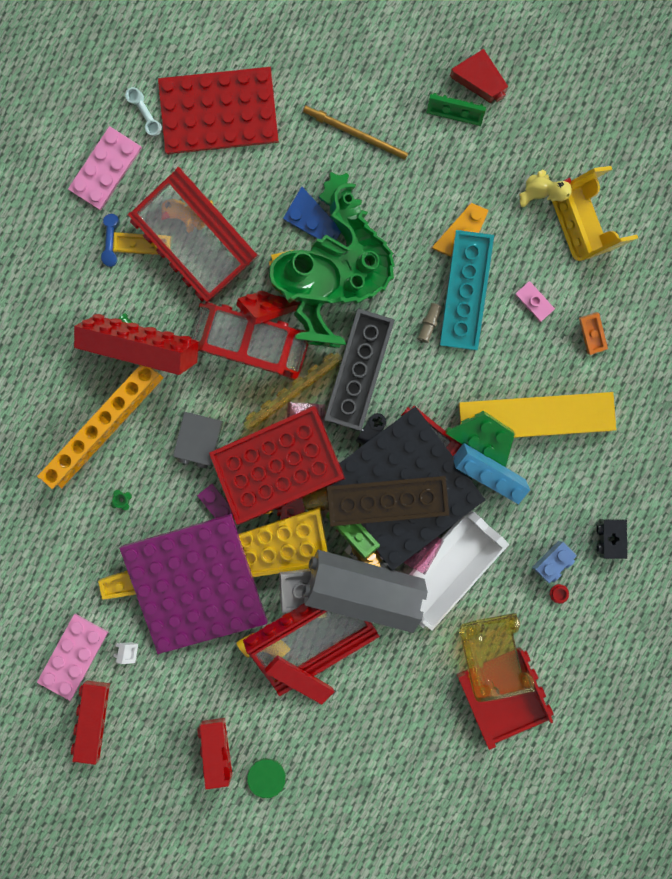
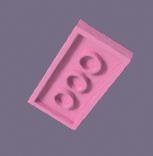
M109 126L68 190L101 211L142 147Z
M74 614L37 683L71 701L109 632Z

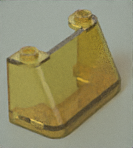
M516 613L475 620L460 626V636L471 686L478 702L498 700L535 691L532 676L527 672L522 673L513 636L520 628V621Z

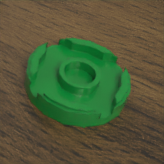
M268 758L256 761L250 767L247 776L250 790L261 798L277 796L283 790L286 781V773L283 766L278 761Z

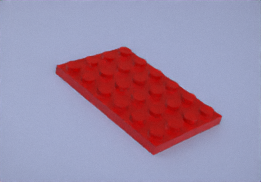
M271 67L158 78L166 154L279 143Z
M315 406L209 453L237 525L345 479Z

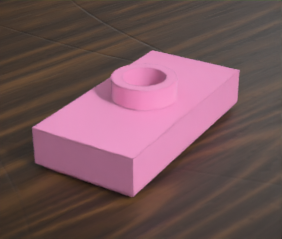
M530 281L515 294L539 322L555 310Z

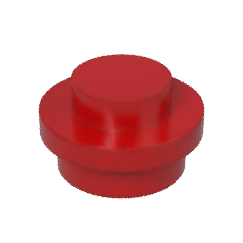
M556 584L550 589L549 595L553 602L561 604L568 600L569 590L562 584Z

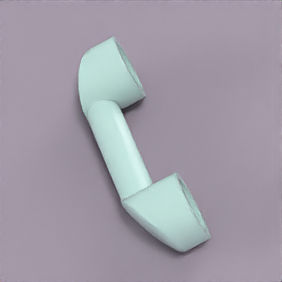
M135 87L129 88L126 91L125 97L127 101L137 105L147 121L145 125L146 132L151 136L159 135L162 125L153 119L143 102L144 96L142 92Z

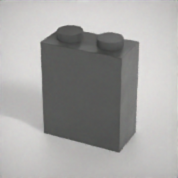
M184 412L173 457H177L178 462L189 464V461L197 462L196 466L207 469L208 465L213 466L209 453L217 449L224 422Z

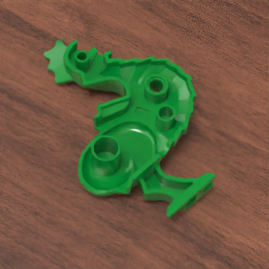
M331 172L329 174L330 180L323 183L324 191L319 195V199L330 206V218L334 220L336 226L345 237L346 246L325 235L322 239L317 238L311 244V251L293 250L282 253L273 260L269 267V280L274 289L282 293L289 303L294 300L299 302L294 316L303 324L306 332L296 334L295 339L305 340L309 345L340 348V345H345L346 342L342 337L334 335L327 327L320 315V308L325 303L346 304L354 302L356 305L367 298L371 299L379 291L384 292L388 283L394 279L393 267L395 265L392 257L394 253L386 245L387 242L378 237L377 232L368 226L369 223L364 219L368 212L361 210L362 200L354 199L351 194L356 184L347 183L349 178L347 173L337 175ZM365 259L369 261L370 266L365 263Z

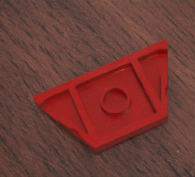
M258 291L257 293L247 294L238 298L236 306L243 311L245 316H251L252 324L256 325L295 312L299 302L294 300L289 303L284 297L270 294L266 291Z

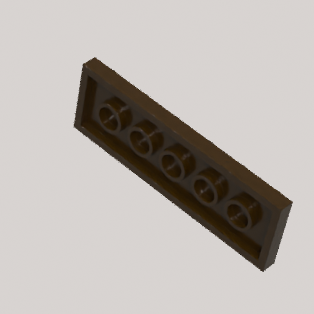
M446 476L327 486L330 526L449 516Z

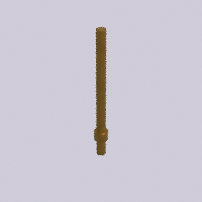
M307 105L303 109V113L316 118V121L322 124L325 122L401 159L406 160L408 156L407 152L332 118L322 110L317 111Z

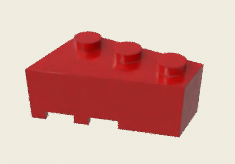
M225 718L204 720L201 722L200 727L197 728L198 738L201 739L200 755L203 758L205 790L228 787L233 773Z

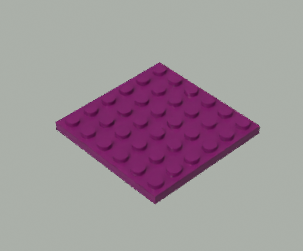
M232 514L120 546V552L157 654L263 626L268 623Z

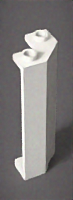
M473 511L457 521L409 574L424 578L426 582L427 598L422 600L420 611L424 612L422 621L419 624L422 628L427 626L430 630H433L509 545L501 535L488 526Z

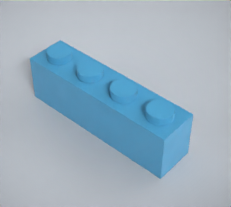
M465 443L453 456L456 469L517 504L530 491L526 479Z

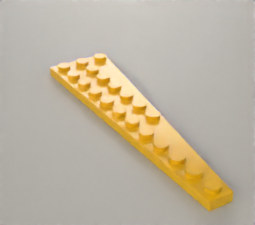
M320 508L238 534L253 577L310 569V558L315 556L317 550L328 552ZM127 570L98 581L102 600L136 595Z

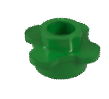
M115 490L111 502L112 508H122L123 511L128 510L132 494Z

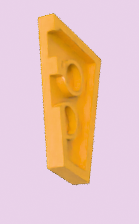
M471 203L431 249L452 257L455 231L479 233L489 210Z

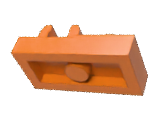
M595 312L580 317L579 321L587 353L592 355L607 350L608 346L600 314Z

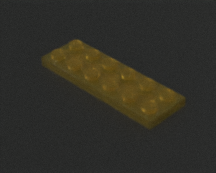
M338 352L334 355L333 353L327 355L323 359V364L319 367L317 364L307 371V376L304 378L300 376L292 382L293 386L288 390L284 388L276 394L277 398L272 402L270 399L260 406L262 410L258 413L254 411L245 417L247 421L243 424L248 430L252 431L342 362V357Z

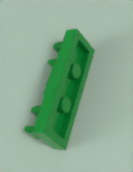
M437 93L430 94L426 113L481 126L486 107L483 104H473L472 101L468 103L454 98H447L446 95L442 97L438 96Z

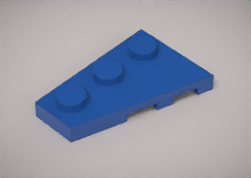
M301 187L283 220L316 239H322L325 235H328L337 241L341 231L311 195Z

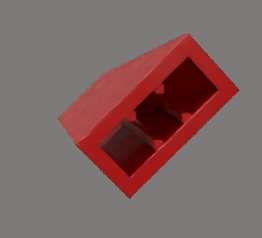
M484 49L451 69L450 77L489 103L494 100L498 102L506 96L505 93L508 85Z

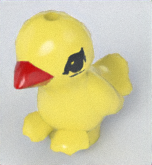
M543 169L537 175L530 176L526 181V191L519 194L521 207H525L533 199L548 197L547 200L564 201L568 199L571 195V177L563 181L552 182L549 180V175H546V171Z

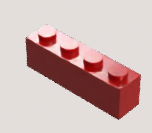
M87 680L80 686L79 697H81V703L78 704L76 716H79L73 732L76 739L71 747L72 762L96 765L100 760L110 683Z

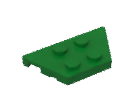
M485 411L461 421L462 424L458 426L448 427L445 430L446 434L461 444H467L486 457L506 467L515 433Z

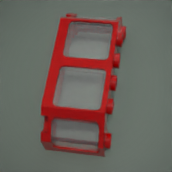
M205 302V304L199 303L198 307L200 309L191 336L193 340L199 341L198 351L298 381L309 344L305 340L295 339V336L298 333L306 332L305 330H296L288 327L289 324L283 321L274 323L268 320L254 325L251 322L252 317L245 316L242 310L240 312L233 311V307L222 304L220 307L209 302Z

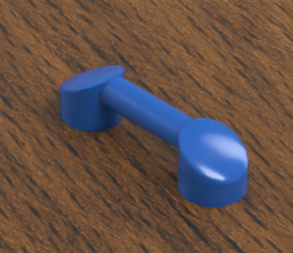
M108 214L103 219V223L106 226L105 250L101 254V260L107 267H113L118 261L117 255L113 252L114 229L119 226L120 220L115 214Z

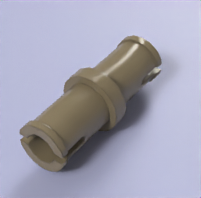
M431 303L428 314L422 321L423 326L417 338L418 340L429 343L433 329L437 327V319L442 306Z

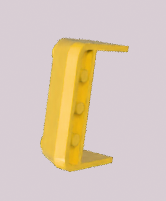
M612 166L593 168L573 179L570 184V197L564 201H552L571 254L577 261L587 260L638 239L637 235L619 238V235L614 231L603 233L591 202V198L595 197L600 190L597 178L613 170Z

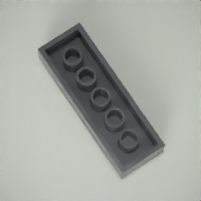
M358 308L324 421L362 431L395 319Z

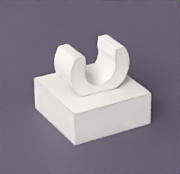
M133 642L117 643L116 647H119L118 653L114 654V657L117 658L116 662L120 664L135 663L138 644Z

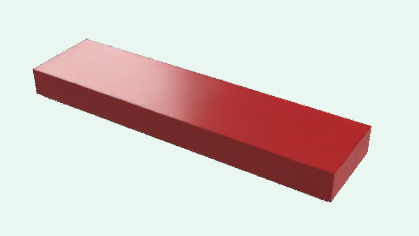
M278 655L265 668L266 674L321 705L335 692L332 686Z

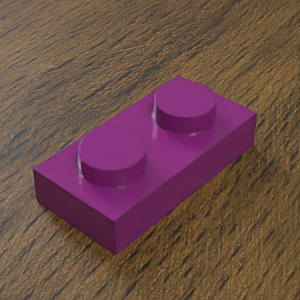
M213 483L197 495L215 518L232 514L229 503Z

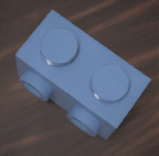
M558 541L532 568L546 582H555L560 578V572L564 568L568 569L575 562L574 558L577 555L564 542Z

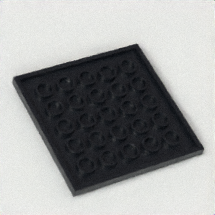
M416 406L341 461L339 464L345 479L330 485L338 486L446 476L449 516L361 524L380 544L377 551L392 571L485 501V498L467 474L456 469L454 464L455 458Z

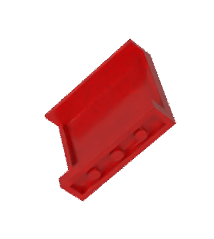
M520 647L456 674L489 750L496 747L495 743L546 721L553 723L551 716L554 713L550 705H546L543 699L546 697L542 686L538 687L537 673L534 668L531 669L528 662L531 660L527 651H523Z

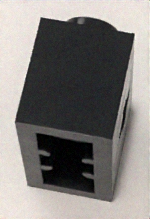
M599 519V523L596 525V533L600 535V543L596 545L597 554H600V558L627 559V520ZM608 537H615V540L608 541Z

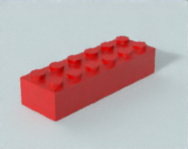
M95 314L93 317L83 320L74 326V348L176 375H181L198 361L199 341L193 340L190 336H177L173 332L157 331L154 327L145 328L137 323H125L121 319L105 318L101 314Z

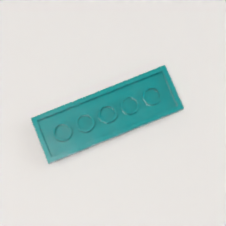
M461 230L455 231L439 344L441 346L478 350L494 235Z

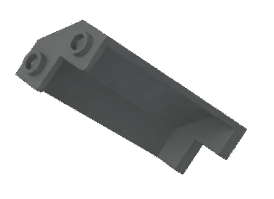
M317 550L315 556L310 558L311 579L307 585H304L302 590L305 606L411 633L415 632L422 621L424 612L420 611L422 600H426L428 593L424 578L395 570L392 571L391 569Z

